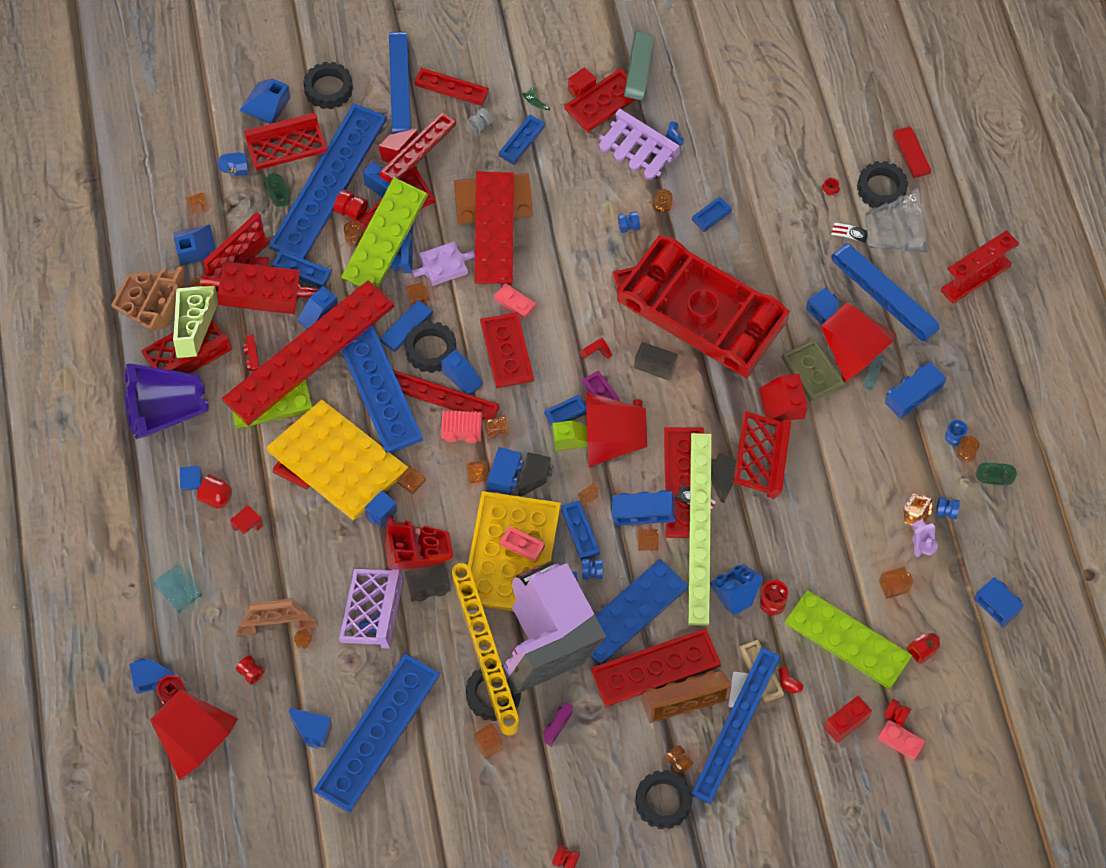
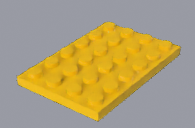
M320 400L267 446L268 453L353 521L365 511V506L381 491L385 493L408 472V467L390 452L386 453L381 445L323 400Z
M481 492L468 566L471 570L482 607L513 611L512 606L516 602L513 579L515 577L519 578L526 587L530 576L540 571L542 573L548 571L552 560L561 507L560 502ZM509 526L545 543V548L536 563L500 546V541ZM468 591L463 593V595L469 596L472 594Z

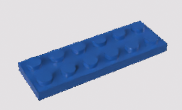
M659 559L595 615L606 638L591 655V658L598 665L604 664L688 590V585Z

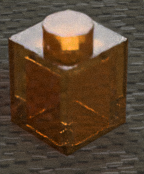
M905 567L882 573L879 582L886 599L909 593L913 579L911 574L907 573Z
M493 724L474 733V742L484 759L503 749V741Z

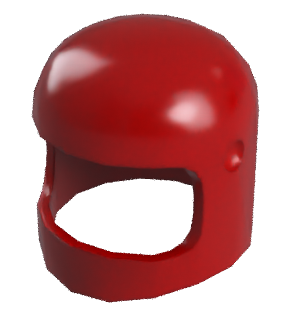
M211 474L204 478L197 492L198 501L216 509L225 507L232 496L230 484Z

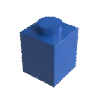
M381 491L365 506L366 518L372 524L376 523L382 527L387 521V515L393 516L397 512L396 502Z

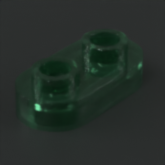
M276 173L267 175L264 184L273 204L277 207L287 206L291 201V197L283 178Z
M985 462L980 464L976 471L977 479L985 484L1011 485L1017 476L1016 469L1009 464Z

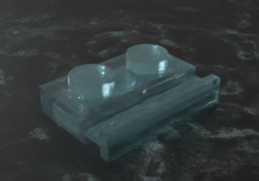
M177 564L172 570H168L153 582L154 586L178 613L195 602V599L202 596L201 591Z

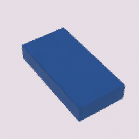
M719 196L692 216V221L705 232L730 214L732 208Z
M577 395L545 410L544 414L552 426V423L577 419L587 414L581 397Z

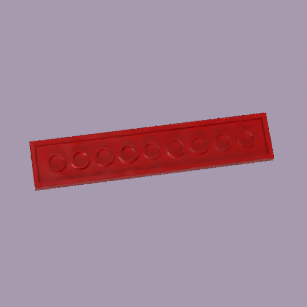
M367 280L224 395L222 401L249 426L392 310L394 303Z

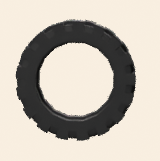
M323 62L320 65L318 63L314 65V68H310L308 74L304 76V90L308 101L312 102L316 107L320 106L321 109L340 107L352 95V77L347 68L344 69L343 65H337L336 62ZM325 76H333L343 82L342 88L331 95L318 93L314 90L313 86L317 80Z
M876 161L872 165L870 163L866 166V169L863 168L857 184L858 195L871 208L876 207L877 210L885 208L889 210L893 206L895 208L899 205V202H903L908 187L907 175L903 174V170L900 167H896L894 163L889 164L887 161H883V163ZM874 176H886L894 180L898 190L891 195H878L871 191L867 182Z
M427 321L428 323L425 324L424 322L419 323V326H414L406 336L405 353L409 363H412L415 369L419 368L422 372L429 371V373H434L437 370L440 372L442 371L441 361L455 349L457 350L454 333L450 332L448 326H443L440 322L433 323V321ZM430 335L440 337L447 344L446 351L439 357L432 359L424 358L415 351V344L418 340Z
M493 664L487 666L488 669H494L496 667ZM481 668L478 671L476 669L467 681L466 700L468 706L476 716H481L483 720L491 719L492 721H497L493 707L483 705L476 696L477 687L484 680ZM511 691L515 708H518L521 693L513 695ZM506 702L504 705L501 706L505 707L508 705V703Z
M658 770L654 771L651 775H646L636 790L635 804L637 813L641 815L640 818L644 822H648L649 826H656L658 829L667 827L671 829L675 825H680L688 817L692 806L691 788L687 785V781L684 778L681 779L679 774L675 772L674 774L669 773V770H664V772ZM658 784L673 786L681 795L680 808L671 815L662 816L655 814L646 804V795L651 787Z

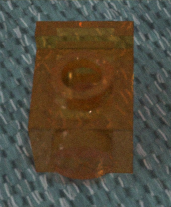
M914 493L903 509L904 523L912 525L920 520L925 522L933 510L932 499Z

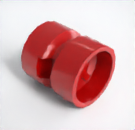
M342 190L334 202L333 211L342 216L347 215V218L357 222L366 213L368 201L361 197H354L353 193Z
M779 580L767 582L763 586L759 602L763 612L768 615L782 613L788 599V587Z
M168 675L161 678L158 682L157 694L163 706L179 689L187 692L184 683L179 677Z

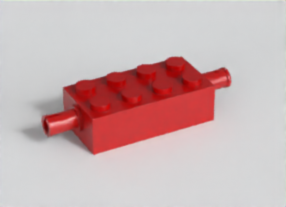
M223 261L221 275L202 274L200 286H215L218 288L219 306L295 315L297 299H309L317 292V288L300 286V270Z

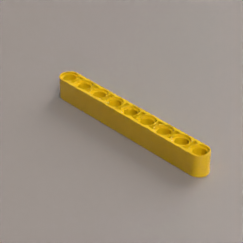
M458 563L452 569L453 585L501 732L508 736L514 735L519 728V718L471 570L468 565ZM459 574H465V575H466V576L463 577V578L457 577V575H459ZM467 591L472 593L469 596L463 595ZM472 609L478 611L475 614L469 613V611ZM479 627L484 629L482 632L475 631ZM482 646L490 647V649L485 651L481 650L480 648ZM489 664H493L496 667L494 669H488L486 666ZM494 683L502 684L499 688H495L492 685ZM501 701H505L508 703V705L502 707L499 706L498 703ZM507 720H511L514 722V724L508 726L505 725L504 722Z

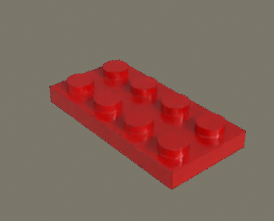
M620 68L565 104L564 109L588 133L614 116L619 109H624L636 101V99L624 97L627 74Z
M518 312L480 319L496 389L534 382Z

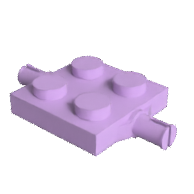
M451 242L419 253L422 267L412 270L414 278L425 274L432 286L467 275L468 270L465 261L475 258L473 250L462 254L455 242Z

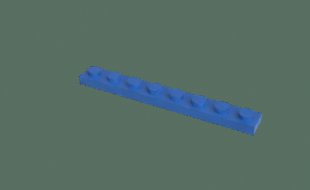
M761 647L691 793L693 797L711 805L775 671L780 655Z

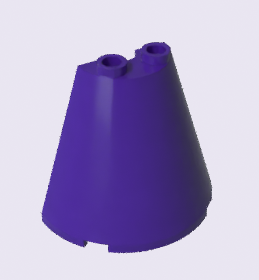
M131 363L126 364L124 382H127L126 391H124L129 426L132 434H137L135 435L136 439H142L208 412V401L202 397V394H205L204 382H201L200 375Z

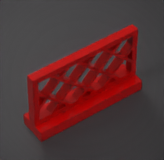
M316 113L244 131L246 144L256 171L328 152ZM317 131L314 136L306 134L309 132ZM299 136L296 141L289 139L290 137ZM303 138L310 140L307 145L300 143ZM280 140V143L278 145H274L271 143ZM285 142L292 145L289 150L282 148ZM315 142L321 144L322 147L315 149L311 146ZM263 145L260 150L252 148L255 146ZM267 147L274 149L271 155L264 152ZM296 147L303 149L300 153L293 152ZM278 152H282L285 154L284 157L281 158L275 156ZM260 156L267 158L265 162L257 163Z
M258 212L203 260L206 275H221L223 261L248 264L250 262L249 258L256 257L270 244V239L264 234L261 215Z
M211 320L197 356L175 359V346L174 348L166 347L167 343L173 341L174 332L140 351L151 367L158 368L159 363H168L162 369L190 374L231 351L232 348L228 337ZM210 334L219 336L212 341L208 340ZM152 351H159L157 357H151L148 354ZM163 352H171L170 359L162 358Z
M748 411L743 413L733 483L767 493V497L775 499L782 492L791 421L784 419L780 422ZM748 418L754 420L758 427L752 429L748 424ZM765 425L775 426L772 435L766 430ZM758 429H760L766 437L761 441L754 433ZM749 434L756 443L751 447L745 441V437ZM767 440L772 446V451L767 452L762 445ZM756 446H758L763 454L760 458H757L752 451ZM748 452L753 460L748 465L743 459V454ZM766 458L770 464L767 470L760 463V460ZM753 464H756L761 472L757 476L749 468ZM745 470L751 479L748 481L740 479L741 471ZM763 475L767 481V487L761 485L757 478Z

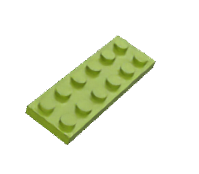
M393 178L341 278L358 287L369 280L379 289L428 194L401 180Z
M808 590L785 621L787 626L889 690L912 657L910 653Z

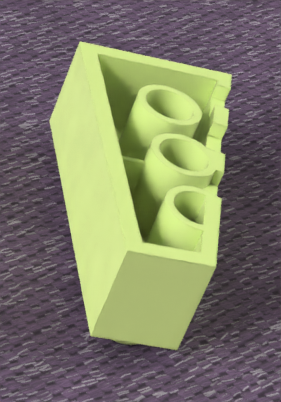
M215 286L176 289L173 341L177 358L197 356L218 305Z

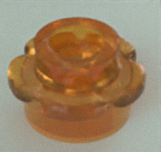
M307 629L298 631L294 637L297 648L302 647L306 649L311 642L312 634Z

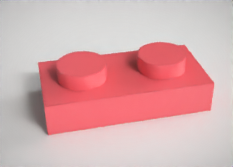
M506 283L494 295L496 302L513 313L518 312L519 317L524 320L536 307L534 301Z
M509 526L500 541V546L536 563L545 548V543Z
M888 720L878 737V740L914 761L926 742Z

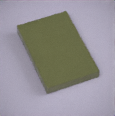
M815 339L783 354L781 357L792 374L800 373L804 393L811 403L845 387L844 381Z

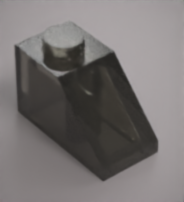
M527 453L518 486V496H524L546 484L548 476L552 477L554 465H551V457Z
M719 453L717 459H712L711 481L720 502L725 503L734 484L736 460Z

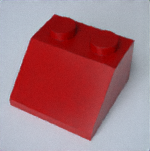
M800 373L780 376L759 388L765 417L780 422L784 419L788 421L805 419L808 407Z

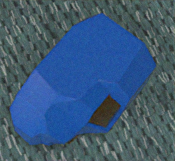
M245 153L225 154L220 156L217 161L218 169L231 176H245L249 174Z

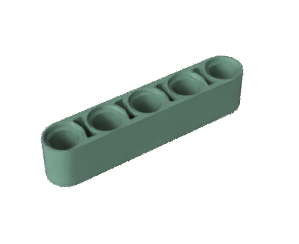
M635 32L624 97L640 101L643 99L653 43V35Z

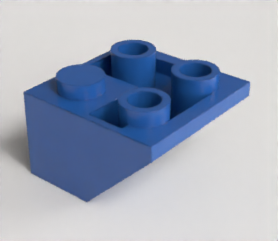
M273 78L258 82L240 108V111L266 123H274L290 99L289 86Z
M210 224L173 232L180 265L203 261L216 249Z
M742 564L733 567L726 574L717 576L715 580L710 582V586L724 607L736 615L753 605L763 578L762 575Z

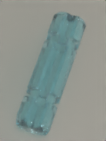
M878 355L872 361L863 383L864 389L873 390L884 361L882 356Z

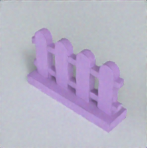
M619 109L615 114L616 122L612 121L610 124L612 128L605 137L601 135L599 138L601 141L599 144L600 150L608 152L611 148L614 149L615 160L619 162L627 157L630 159L629 167L632 171H637L640 167L646 169L644 171L646 180H653L656 176L659 178L662 174L660 170L666 162L671 163L672 157L677 159L680 155V146ZM624 134L627 137L621 145L615 144L619 137ZM637 143L640 144L641 147L636 154H631L630 152ZM651 153H654L656 157L650 164H647L645 161Z

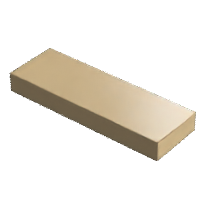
M759 640L739 646V651L749 672L762 647ZM774 673L762 696L764 703L784 695Z

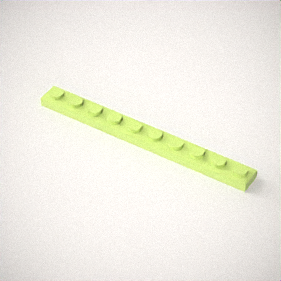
M698 433L691 434L688 625L709 626L711 434Z

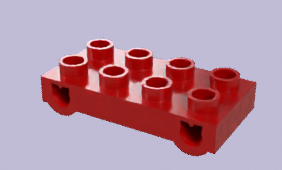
M660 234L617 291V302L746 379L785 326L790 310L785 308L776 298L759 293L689 252L677 240Z

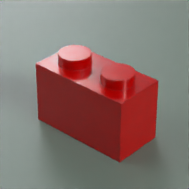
M858 695L826 720L824 729L838 744L869 720L872 710Z

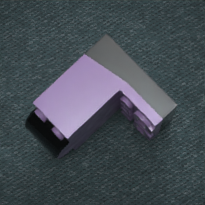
M548 561L514 576L513 590L516 602L512 609L529 640L518 645L512 652L513 657L508 659L503 666L507 683L513 695L585 664L606 638L602 627L567 563L560 566Z

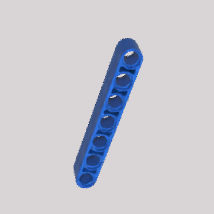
M407 31L389 32L392 134L411 130Z
M846 243L832 254L833 262L921 341H926L940 329L938 322L852 245Z

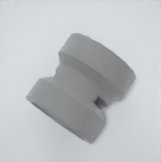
M481 108L475 116H471L467 121L470 128L479 134L484 130L485 126H489L493 122V118L486 109Z

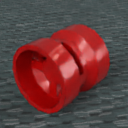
M251 655L244 657L236 666V671L240 675H244L245 680L250 685L256 683L265 672L261 665L255 664V659Z
M893 698L883 716L887 719L895 720L896 724L902 727L911 712V708L900 705L899 701Z
M560 844L553 858L552 865L575 868L580 852L575 850L569 851Z

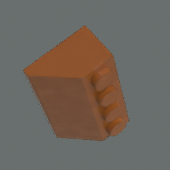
M529 173L514 174L513 218L533 216ZM476 178L454 180L458 224L475 222Z
M710 671L702 677L696 678V676H692L681 683L671 682L663 688H650L642 694V703L648 721L652 723L728 701L732 685L723 671Z

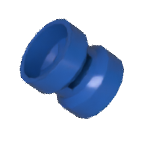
M637 211L631 212L629 215H618L621 233L628 232L631 229L634 231L640 230V220Z
M953 420L949 423L945 439L950 445L958 446L963 443L968 431L966 423L961 420Z
M939 497L936 516L943 517L945 515L950 519L956 520L960 500L953 499L950 501L945 497Z
M582 559V579H589L590 577L603 579V560L596 559L595 561H590L589 559Z

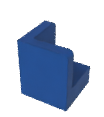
M180 467L181 490L197 489L198 491L203 481L201 467Z

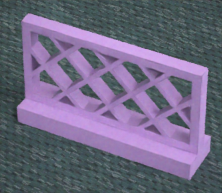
M354 569L339 637L340 643L377 644L381 648L390 649L404 580L401 569ZM359 576H367L369 578L362 585L357 582ZM381 577H388L387 582L381 586L376 582ZM373 583L377 589L368 595L364 589ZM362 591L366 597L356 603L354 596ZM381 592L384 595V599L376 604L372 598ZM370 601L374 606L364 612L361 606ZM358 609L362 615L352 620L350 614ZM378 610L381 613L380 617L372 621L368 616ZM366 618L370 624L360 630L357 624ZM352 627H355L358 631L352 637L346 636V632ZM372 628L377 631L376 638L366 637L365 635Z

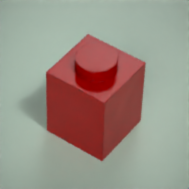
M584 67L568 78V91L572 96L577 97L594 86L597 78Z

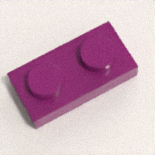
M599 370L582 379V384L589 393L620 401Z
M566 702L563 707H558L554 714L555 720L552 724L548 723L543 731L544 743L552 747L573 714V705Z

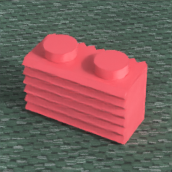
M443 411L442 439H445L447 442L465 440L467 443H475L481 441V412Z

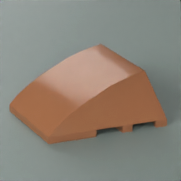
M177 267V270L172 271L162 269L160 272L152 274L149 271L128 274L111 304L112 308L151 331L168 327L175 314L176 289L184 288V268Z
M293 598L250 603L236 631V636L257 634L256 626L296 622L297 628L301 629L318 627V622L306 613Z

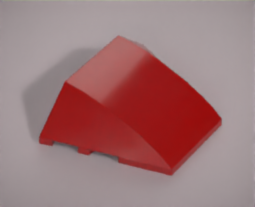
M848 302L820 326L829 349H832L836 359L835 363L841 370L844 382L870 364L893 342L896 336L895 333Z
M586 392L589 468L647 447L646 408Z
M387 515L385 550L388 569L427 567L453 558L449 532L425 525L421 528L411 525V521L405 520V523L393 520L394 516Z
M179 689L150 719V722L168 755L169 761L174 767L178 780H180L200 766L231 733L238 718Z

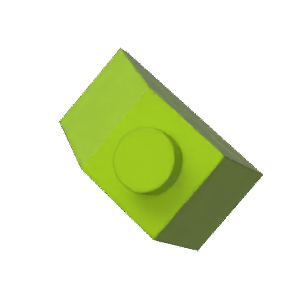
M575 421L552 423L555 451L588 447L586 425Z

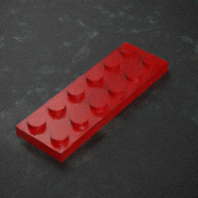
M476 171L474 284H513L514 172Z
M664 427L665 490L672 491L676 500L675 522H666V538H689L690 504L676 499V496L682 486L690 488L691 434H704V427Z
M706 628L592 667L590 672L606 708L640 696L650 688H663L668 683H677L689 677L721 667V662Z

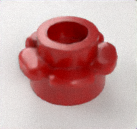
M835 178L826 179L824 184H822V190L827 195L837 194L840 191L838 180Z

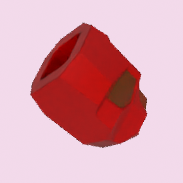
M936 633L923 634L908 645L907 650L916 662L922 664L936 654L940 647V639Z

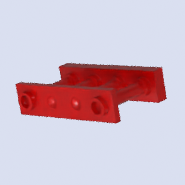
M1007 230L948 267L947 270L955 279L943 286L941 292L952 304L961 300L1010 268L1012 263L1005 254L1017 247L1019 242Z

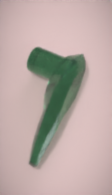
M531 87L528 92L522 93L525 100L531 105L550 111L548 106L534 96L537 92L535 87Z

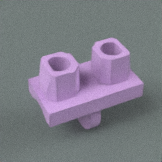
M924 520L913 523L914 536L912 537V542L914 544V555L920 557L922 553L926 555L934 554L938 549V544L935 541V526L933 523L927 525Z

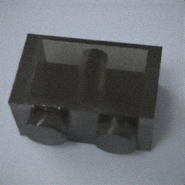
M642 341L635 356L634 368L670 381L677 366L678 354Z
M444 562L405 571V580L411 601H424L428 597L435 595L440 597L446 595L447 592H451L450 581Z

